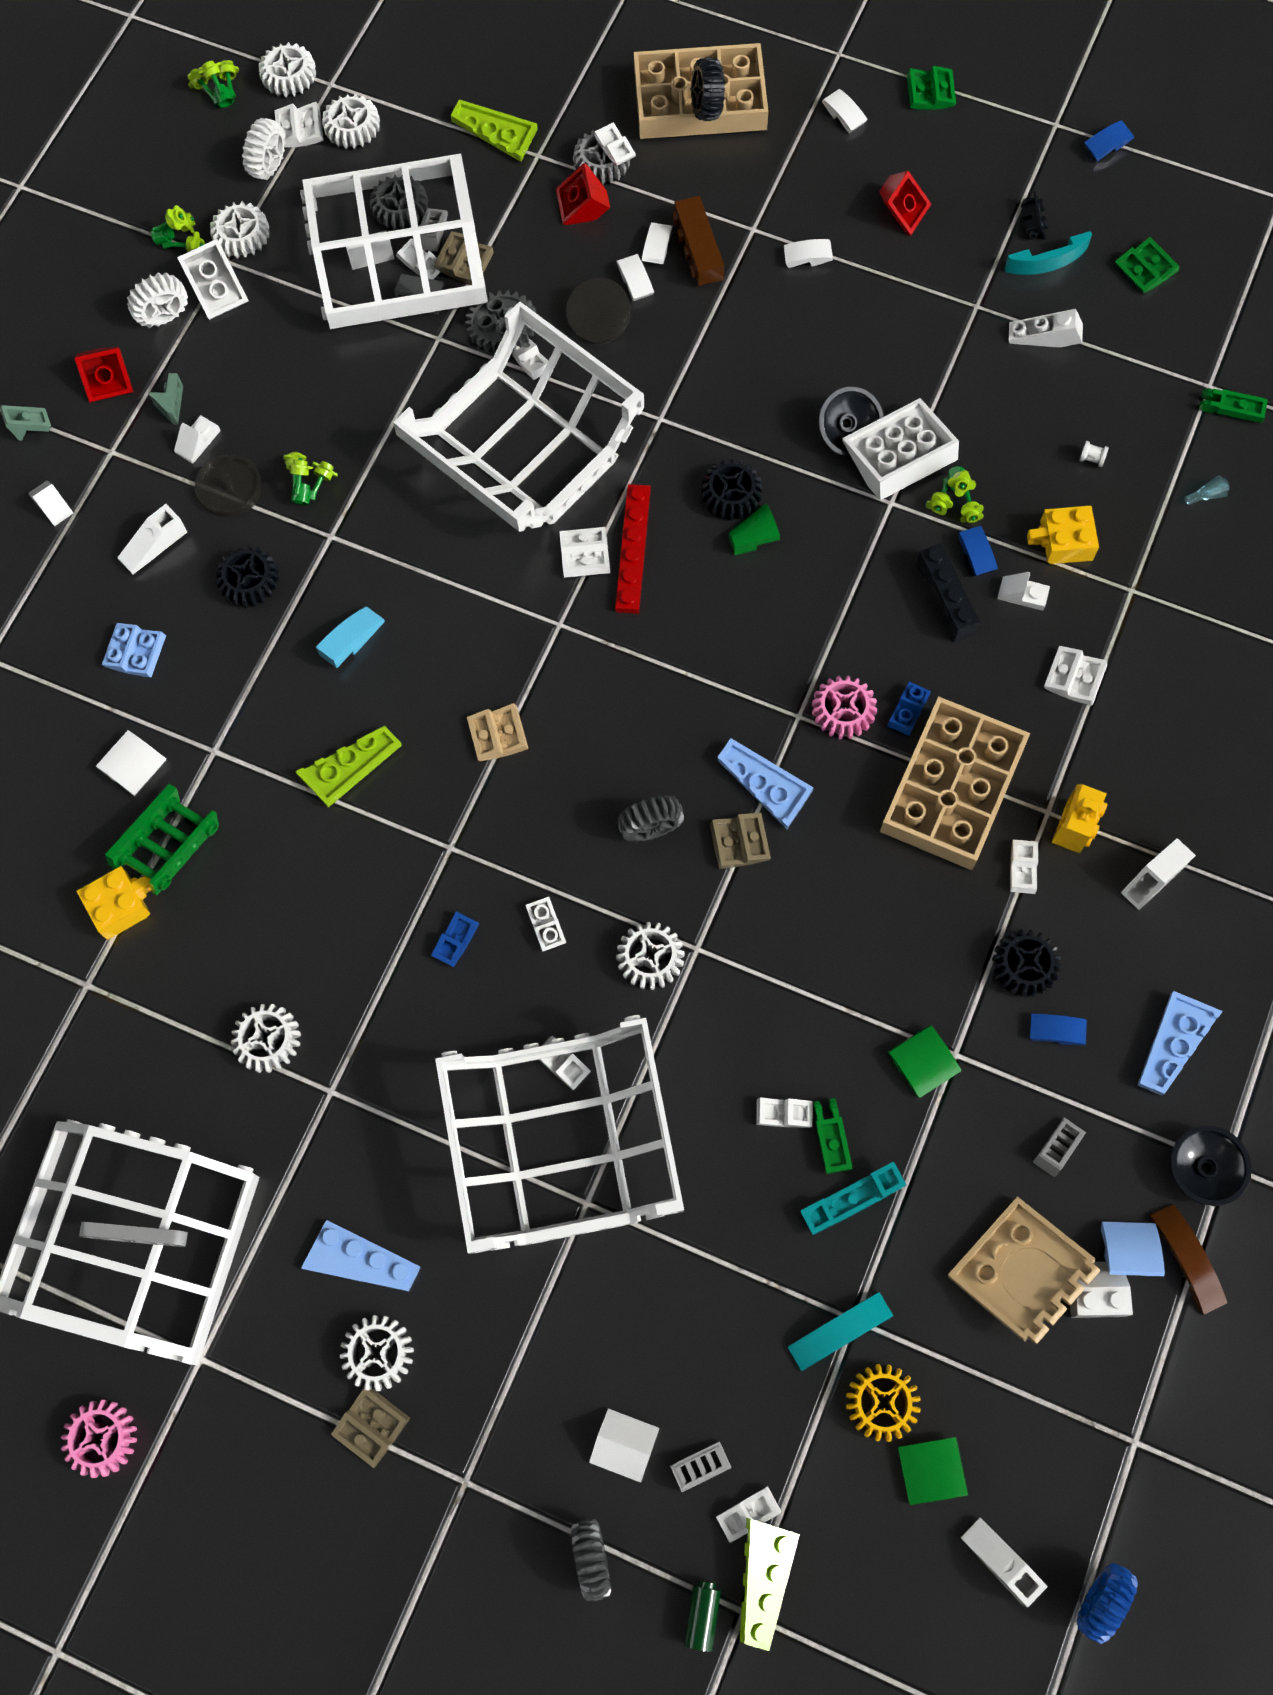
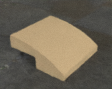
M514 703L495 711L486 709L467 717L479 761L496 759L529 749L518 708Z

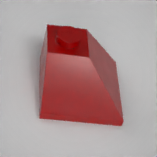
M585 163L556 188L562 223L564 225L595 221L610 208L607 190Z
M909 171L890 175L880 189V194L888 209L908 236L912 235L931 206V202Z
M119 347L98 348L77 353L75 356L89 402L134 392Z

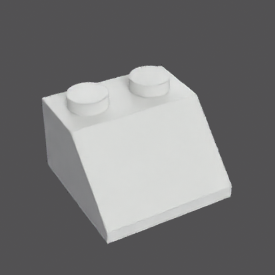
M1094 1262L1093 1264L1100 1269V1272L1089 1285L1084 1284L1081 1280L1078 1281L1084 1287V1290L1070 1305L1071 1318L1127 1317L1133 1315L1131 1290L1126 1275H1111L1108 1272L1106 1262Z

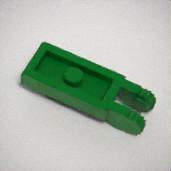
M1206 388L1202 390V398L1206 400L1200 402L1199 408L1207 413L1217 412V414L1262 423L1265 418L1268 400L1224 389Z
M829 1099L828 1104L832 1118L825 1120L823 1119L822 1105L819 1101L813 1102L816 1118L815 1124L826 1174L852 1170L842 1117L839 1116L836 1099Z

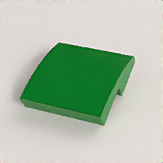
M932 66L930 71L909 69L907 83L910 108L930 110L949 108L956 105L952 69Z
M1151 237L1136 249L1132 247L1115 261V264L1143 293L1157 287L1179 271V265Z
M932 1025L927 1026L888 1051L899 1073L904 1075L915 1096L918 1098L962 1071Z
M956 1437L898 1447L910 1505L968 1495Z

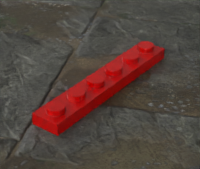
M628 484L615 607L616 612L639 614L651 486Z

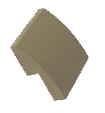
M451 231L434 263V268L453 279L472 285L464 235ZM478 243L481 266L484 273L494 251L491 246Z
M761 813L738 814L736 818L714 819L709 823L719 869L751 865L771 859Z
M363 1388L331 1435L371 1467L375 1468L401 1433L410 1417L371 1388L367 1391Z

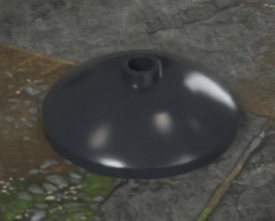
M844 387L834 391L824 400L818 415V429L823 442L831 451L840 456L851 457L843 443V438L881 419L884 415L878 400L870 392L859 387ZM844 420L848 421L847 428L843 426Z
M1199 1126L1187 1131L1176 1141L1170 1155V1170L1174 1182L1185 1196L1196 1203L1206 1206L1229 1204L1238 1199L1250 1183L1252 1165L1248 1151L1234 1134L1220 1127ZM1202 1164L1209 1167L1208 1173L1203 1172Z

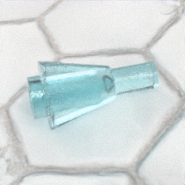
M1217 475L1197 492L1185 496L1184 499L1186 504L1190 505L1200 500L1227 497V491L1230 490L1226 478H1221V476Z

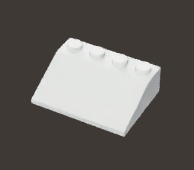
M921 398L843 438V443L867 486L879 500L958 460L959 440Z

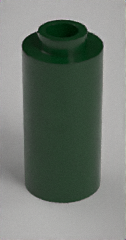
M700 1580L699 1585H693L684 1646L687 1648L712 1652L721 1590L716 1589V1583Z

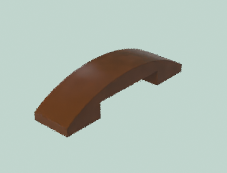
M1172 1204L1149 1215L1152 1222L1156 1223L1161 1239L1166 1240L1192 1289L1189 1291L1202 1315L1227 1304L1222 1286L1209 1258L1176 1206Z

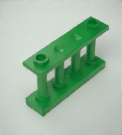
M171 784L165 787L105 854L108 865L115 870L122 865H128L149 878L152 893L156 896L162 890L168 888L175 874L209 836L215 834L219 826L215 811L212 810L206 818H203L179 803L180 798L177 788ZM175 811L198 825V827L188 836L164 821V818L170 812ZM154 829H160L181 842L182 845L173 854L150 840L148 836ZM143 846L167 862L158 872L132 856L138 847Z

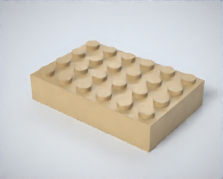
M761 43L634 52V75L640 139L767 130L768 104ZM705 57L717 58L720 61L725 81V99L722 113L718 119L711 121L698 120L695 117L690 97V80L692 79L693 66L697 60Z
M938 696L883 821L880 832L973 870L1030 733Z

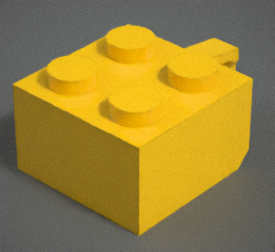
M1092 506L1045 509L1040 520L1041 526L1028 531V545H1041L1045 547L1047 562L1050 564L1093 561L1099 549Z
M1077 784L1066 802L1051 843L1080 853L1084 846L1089 847L1099 830L1100 825H1097L1099 819L1103 817L1108 804L1104 802L1107 793L1083 784Z
M122 866L77 890L96 929L107 940L150 915L143 901L147 897L146 893L151 891L150 879L146 876L139 879L136 877L131 879Z

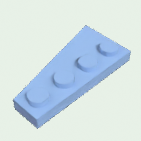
M730 738L718 756L717 761L786 829H788L813 792L812 786Z
M1173 991L1168 999L1137 1085L1161 1096L1164 1095L1222 1011Z
M328 1220L324 1223L301 1267L303 1270L408 1292L421 1268Z

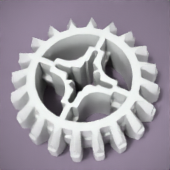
M289 42L283 46L280 43L279 47L272 46V51L266 50L265 56H261L259 75L263 85L270 93H276L278 97L282 94L286 98L289 94L295 97L296 93L300 92L303 94V89H309L310 84L314 83L316 65L309 51L305 50L304 46L299 47L297 43L291 46Z
M347 93L345 98L339 96L337 101L332 100L331 105H326V111H323L322 125L325 135H327L331 143H336L338 147L343 145L345 149L349 146L355 149L357 145L363 147L365 142L371 143V138H376V132L379 131L380 118L375 105H373L371 100H366L364 96L359 98L357 94L350 97Z
M267 118L256 119L254 124L251 125L250 131H247L246 139H244L245 144L242 147L244 149L242 154L244 158L243 165L245 166V171L257 179L268 180L277 171L283 159L284 145L286 144L284 140L285 133H283V127L274 120Z
M242 201L240 205H236L234 202L230 207L225 205V210L218 209V215H213V222L210 223L211 238L213 240L218 239L224 253L228 257L234 254L237 259L240 255L246 258L249 253L255 256V250L262 251V245H267V238H269L268 221L258 206L254 207L251 203L245 205Z
M158 272L155 276L149 275V278L142 279L140 284H135V289L130 290L131 295L127 297L128 309L133 319L140 323L141 326L146 325L148 328H151L155 325L159 327L161 324H166L175 317H179V313L185 311L184 306L188 304L186 300L188 298L187 292L182 282L174 275L169 276L167 272L161 275Z
M647 922L646 929H642V926L638 924L636 925V933L629 929V937L622 936L621 941L625 945L617 946V950L621 953L616 955V959L622 962L618 965V968L622 971L626 970L623 974L625 979L633 976L631 978L632 985H635L639 980L641 981V989L645 988L646 983H650V989L654 990L655 983L657 982L663 988L665 987L664 979L672 983L673 977L671 974L678 976L680 970L677 967H683L684 961L679 959L685 955L683 950H679L683 946L682 941H676L678 937L676 933L669 935L670 928L668 926L661 931V924L659 922L655 928H651V923ZM649 939L660 940L666 945H654ZM638 942H641L642 950L635 954L634 958L630 959L632 948ZM647 948L655 956L654 964L652 960H649V956L646 959ZM671 953L672 956L669 964L663 970H660L659 961L665 958L666 954ZM635 966H638V968L642 966L648 967L652 973L641 972Z
M261 1004L260 1011H257L255 1007H251V1015L248 1016L246 1013H242V1017L245 1020L243 1022L235 1021L239 1030H232V1035L238 1037L231 1040V1044L236 1046L233 1053L239 1056L238 1061L241 1064L246 1063V1068L249 1070L255 1066V1071L261 1073L263 1068H265L267 1073H271L272 1065L277 1070H281L280 1062L284 1061L286 1064H290L287 1056L289 1054L296 1056L297 1054L292 1048L300 1046V1042L295 1040L301 1036L300 1031L295 1030L299 1024L296 1021H292L294 1016L291 1013L286 1014V1010L283 1007L277 1010V1007L271 1004L267 1010V1007ZM275 1020L282 1023V1025L269 1028L263 1021ZM255 1026L254 1035L248 1038L250 1031ZM263 1030L265 1031L266 1034L269 1035V1036L267 1037V1039H268V1041H267V1042H268V1045L263 1042V1041L265 1040V1039H264V1032H263ZM284 1038L282 1046L277 1051L276 1045L278 1041ZM265 1049L269 1056L257 1057L250 1054V1051Z
M374 1315L370 1325L368 1319L363 1318L362 1329L358 1324H354L352 1327L356 1334L353 1335L349 1332L345 1334L351 1341L350 1344L341 1343V1347L348 1349V1353L340 1354V1359H348L349 1362L341 1367L343 1370L352 1369L347 1375L348 1379L351 1380L358 1376L355 1380V1386L357 1387L361 1386L365 1380L364 1389L367 1391L372 1388L373 1383L375 1390L381 1391L382 1382H384L387 1389L392 1388L391 1378L395 1382L400 1383L401 1378L397 1373L399 1371L403 1374L409 1372L408 1369L402 1366L404 1362L408 1364L413 1362L411 1358L405 1357L406 1353L414 1352V1348L405 1347V1344L410 1343L412 1339L410 1336L401 1337L407 1331L405 1327H401L396 1331L399 1324L397 1320L392 1321L388 1326L389 1317L384 1316L381 1324H379L378 1316ZM383 1330L390 1333L391 1336L376 1343L368 1336V1333ZM360 1341H362L365 1347V1354L358 1364L356 1351ZM396 1342L398 1355L395 1364L392 1366L388 1353ZM371 1346L380 1349V1346L382 1347L380 1351L382 1360L378 1358L371 1360L374 1355ZM378 1364L387 1373L372 1377L365 1374L363 1370Z

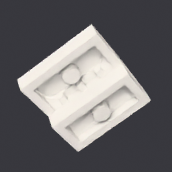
M317 102L298 109L292 103L274 110L275 121L283 127V133H285L284 140L286 144L284 147L307 146L324 141L320 106Z
M606 527L559 531L564 578L610 573Z
M1059 646L1044 688L1070 700L1093 706L1107 668V660L1084 656L1083 650Z
M127 730L96 767L135 797L164 764L166 758Z

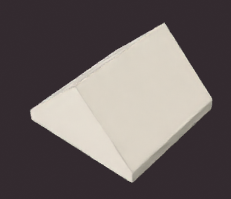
M390 239L370 242L375 264L394 260ZM364 244L346 246L352 270L368 266Z
M608 1409L589 1463L641 1482L659 1428Z

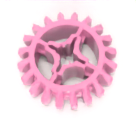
M849 675L845 680H842L840 676L836 677V682L829 678L827 685L821 684L820 691H816L814 694L812 715L816 717V725L822 724V732L827 729L830 730V737L834 733H838L839 739L843 738V734H847V737L851 739L853 732L860 736L862 730L867 731L870 727L869 724H872L875 720L874 715L877 713V708L874 706H876L877 700L872 698L873 690L866 691L867 683L859 685V678L855 679L854 682L850 681ZM827 700L831 703V706L833 707V713L831 715L827 712L825 707V702ZM857 700L862 704L864 711L862 715L855 706ZM849 705L848 709H846V707L845 709H840V706L844 707Z
M101 1400L99 1405L96 1401H91L89 1409L86 1406H80V1415L76 1413L70 1415L74 1423H66L64 1425V1428L70 1431L69 1434L61 1436L62 1440H68V1445L62 1446L61 1450L70 1452L64 1460L66 1462L74 1460L71 1466L72 1470L81 1468L80 1475L86 1476L90 1472L91 1478H97L99 1473L102 1477L109 1476L110 1470L113 1472L119 1471L118 1462L127 1464L128 1459L124 1454L134 1453V1449L129 1447V1443H136L137 1438L130 1437V1433L135 1432L137 1427L128 1426L132 1422L133 1417H124L127 1411L125 1407L118 1409L117 1402H111L108 1406L107 1400ZM105 1415L114 1424L103 1428L99 1422L95 1421L94 1417ZM85 1428L86 1437L84 1441L80 1443L81 1433ZM97 1434H104L103 1439H100L102 1441L101 1444H94L96 1442L95 1438H98ZM118 1434V1443L114 1450L112 1440ZM96 1450L105 1460L96 1463L89 1460L84 1454Z

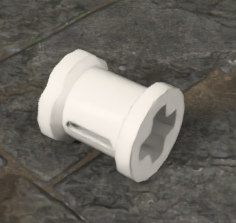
M1086 441L1079 461L1087 460L1097 463L1099 467H1102L1109 447H1098L1091 445L1090 441Z

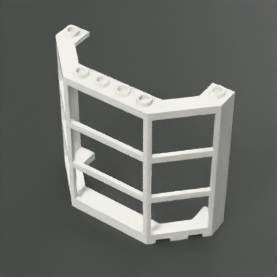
M461 154L303 180L304 189L300 190L302 203L306 204V206L302 207L304 219L308 221L305 224L307 238H311L310 241H307L309 254L314 255L324 303V306L321 307L323 320H328L330 329L488 303ZM394 174L397 177L403 175L411 228L369 235L362 190L373 189V186H378L379 180L385 182L386 176L391 179L394 177ZM453 175L461 220L418 227L410 176L413 177L414 181H422ZM355 192L362 236L320 243L315 211H318L316 198ZM462 227L472 285L430 292L420 234ZM413 235L424 293L382 300L370 242ZM364 244L375 301L333 308L321 251Z
M519 302L514 307H511L504 316L506 332L494 357L488 363L482 365L479 372L473 378H469L457 393L452 394L448 402L441 408H438L432 417L415 419L413 409L408 407L404 412L397 415L393 424L398 437L512 527L521 532L527 526L532 529L541 527L543 522H547L549 525L554 524L615 463L619 456L616 450L621 441L623 443L627 441L633 429L630 425L636 415H640L644 408V394L526 305ZM525 325L555 347L533 394L503 373ZM561 353H564L593 375L569 422L539 400ZM500 379L525 398L527 402L473 453L447 433L445 429L494 381ZM599 380L625 399L621 404L622 418L604 449L576 428ZM535 406L564 429L510 482L484 462L481 457ZM438 434L464 456L446 459L420 437ZM572 434L598 455L546 507H542L517 486ZM475 463L502 485L483 488L456 466ZM512 492L523 502L512 511L493 495Z
M640 1015L624 1018L625 1022H621L620 1027L595 1036L583 1033L575 1035V1040L564 1041V1038L550 1040L549 1045L539 1046V1043L524 1045V1050L514 1051L513 1048L499 1050L498 1055L464 1057L462 1053L457 1054V1051H448L441 1053V1058L435 1059L467 1252L469 1254L510 1248L509 1242H514L515 1246L530 1245L638 1223L641 1221L640 1216L646 1215V1220H651L684 1211L646 1018L640 1019ZM641 1033L651 1081L609 1094L601 1047ZM590 1049L593 1050L601 1097L515 1114L509 1113L502 1073L503 1066ZM493 1068L501 1116L455 1120L447 1071ZM652 1090L662 1139L620 1151L611 1103ZM603 1105L612 1153L524 1171L519 1170L511 1123ZM503 1124L511 1173L465 1178L457 1128ZM664 1148L674 1198L631 1209L622 1159ZM614 1161L623 1211L530 1229L522 1179ZM513 1181L521 1231L475 1237L467 1187Z
M67 1119V1122L57 1121L0 1275V1312L129 1349L144 1352L145 1347H148V1354L198 1366L260 1177L253 1173L254 1169L238 1165V1168L221 1163L190 1152L191 1147L175 1143L174 1147L166 1146L165 1140L150 1136L149 1141L140 1139L141 1134L130 1130H125L124 1134L114 1132L115 1127L100 1123L99 1127H95ZM75 1133L82 1135L83 1138L67 1182L51 1181L67 1134ZM93 1136L182 1160L165 1210L75 1186ZM191 1163L244 1181L228 1230L174 1213ZM47 1189L63 1192L45 1242L29 1239ZM71 1195H78L162 1218L159 1229L169 1230L171 1221L224 1237L225 1241L209 1288L155 1273L154 1271L163 1245H153L145 1270L54 1245ZM26 1247L42 1250L24 1301L21 1302L8 1298ZM51 1253L142 1278L124 1330L32 1305ZM151 1281L206 1296L190 1347L134 1333Z

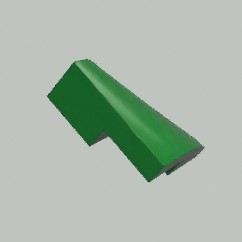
M768 504L761 506L728 533L734 555L757 550V545L780 540V534Z

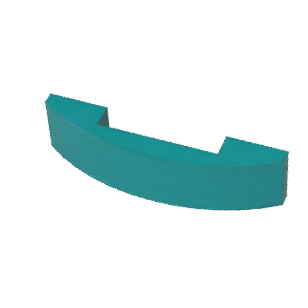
M1089 231L1069 238L1067 246L1032 256L1029 249L1010 254L1007 257L1004 270L1010 274L1034 275L1062 268L1079 258L1087 250L1092 233Z
M893 1161L869 1176L825 1199L823 1198L800 1212L812 1235L868 1208L907 1185Z
M880 1292L787 1348L799 1369L803 1371L893 1317V1314Z

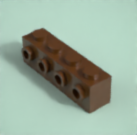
M700 196L675 201L674 211L671 212L674 225H678V238L680 243H684L685 259L690 260L691 265L689 267L692 278H696L698 286L724 280V264Z

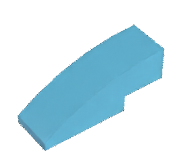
M364 607L339 624L316 646V649L322 658L338 668L351 653L355 655L385 620L368 607Z

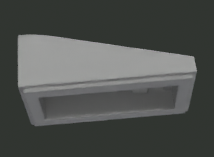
M428 208L425 211L420 226L446 222L448 211ZM444 230L420 234L422 249L438 251Z
M1064 1117L1034 1159V1164L1051 1176L1056 1177L1086 1132ZM1063 1129L1067 1133L1075 1137V1140L1073 1141L1071 1138L1063 1134L1061 1130ZM1058 1138V1139L1061 1140L1063 1143H1065L1066 1145H1068L1069 1148L1065 1147L1064 1145H1062L1060 1142H1058V1141L1055 1140V1139ZM1050 1147L1054 1148L1056 1151H1058L1059 1153H1061V1154L1064 1155V1156L1061 1157L1060 1155H1058L1057 1153H1055L1053 1150H1051Z
M720 1441L670 1465L681 1492L732 1468ZM714 1450L722 1465L719 1468L716 1467L710 1454ZM704 1455L712 1470L709 1473L706 1472L700 1459ZM694 1460L702 1475L698 1478L690 1464ZM684 1465L692 1480L688 1483L680 1468Z

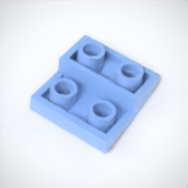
M117 623L102 665L119 672L151 678L166 635L161 631L142 630L133 624Z
M1102 1222L1101 1233L1106 1247L1104 1257L1109 1274L1164 1276L1163 1254L1156 1223Z

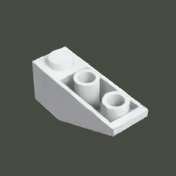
M1076 309L1009 322L1010 344L1065 347L1082 343L1083 323Z
M165 504L145 520L118 556V559L132 574H135L185 535L187 530L181 519Z
M981 1518L960 1537L1021 1605L1028 1608L1048 1587Z

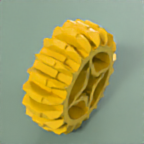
M880 1364L875 1365V1374H873L869 1367L865 1368L867 1378L858 1373L856 1378L860 1384L858 1385L855 1382L849 1384L852 1389L856 1390L855 1394H846L847 1398L854 1399V1404H847L846 1409L855 1408L856 1411L855 1414L849 1416V1419H860L855 1428L860 1430L865 1425L867 1427L864 1432L865 1437H869L872 1431H875V1441H880L882 1433H884L887 1442H890L892 1439L891 1432L894 1433L897 1439L902 1438L900 1428L909 1433L911 1429L906 1422L917 1423V1419L911 1416V1412L920 1413L921 1410L919 1407L912 1406V1402L921 1400L920 1396L912 1397L910 1393L916 1391L917 1386L913 1385L908 1388L906 1384L911 1380V1377L908 1375L901 1380L899 1378L902 1374L901 1369H897L894 1375H892L891 1365H886L885 1373H882ZM876 1379H885L893 1382L895 1385L887 1392H881L870 1382ZM864 1389L872 1399V1406L866 1414H864L861 1405ZM900 1392H902L905 1400L902 1417L894 1404ZM881 1395V1398L890 1396L887 1401L889 1410L881 1408V1410L878 1409L874 1412L880 1403L877 1396ZM880 1413H884L889 1418H892L895 1424L889 1427H881L873 1424L871 1420Z

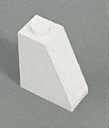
M1177 838L1149 862L1125 887L1121 894L1140 910L1196 855Z

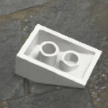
M218 239L177 257L209 320L249 302Z

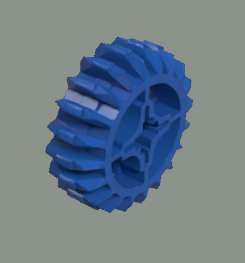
M1111 1563L1099 1573L1092 1586L1089 1587V1591L1078 1612L1077 1627L1090 1640L1102 1644L1108 1641L1115 1634L1116 1630L1120 1628L1137 1593V1579L1130 1570L1116 1563Z

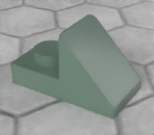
M168 373V380L164 383V393L150 392L149 396L154 406L173 425H178L183 384L177 373Z
M0 406L5 426L19 441L23 440L26 431L49 432L51 428L45 408Z

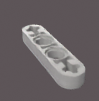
M81 1222L79 1237L174 1247H186L188 1232L93 1222Z

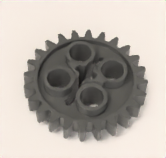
M498 290L496 296L491 292L489 293L488 303L476 304L475 308L470 307V314H466L467 321L465 324L472 343H477L478 348L484 346L485 352L493 348V352L496 353L506 332L504 318L506 312L521 302L536 313L535 306H532L531 300L526 301L525 295L519 297L518 292L510 295L509 290L506 291L505 295H502L501 291ZM525 325L516 345L521 348L522 341L529 342L528 336H534V331Z

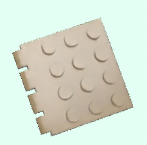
M1017 1196L952 1269L948 1277L1020 1339L1026 1342L1029 1338L1037 1344L1049 1331V1328L1042 1322L1045 1320L1053 1326L1067 1310L1060 1301L1063 1300L1068 1305H1071L1084 1290V1287L1078 1281L1081 1280L1084 1284L1089 1285L1100 1272V1269L1093 1264L1095 1258Z

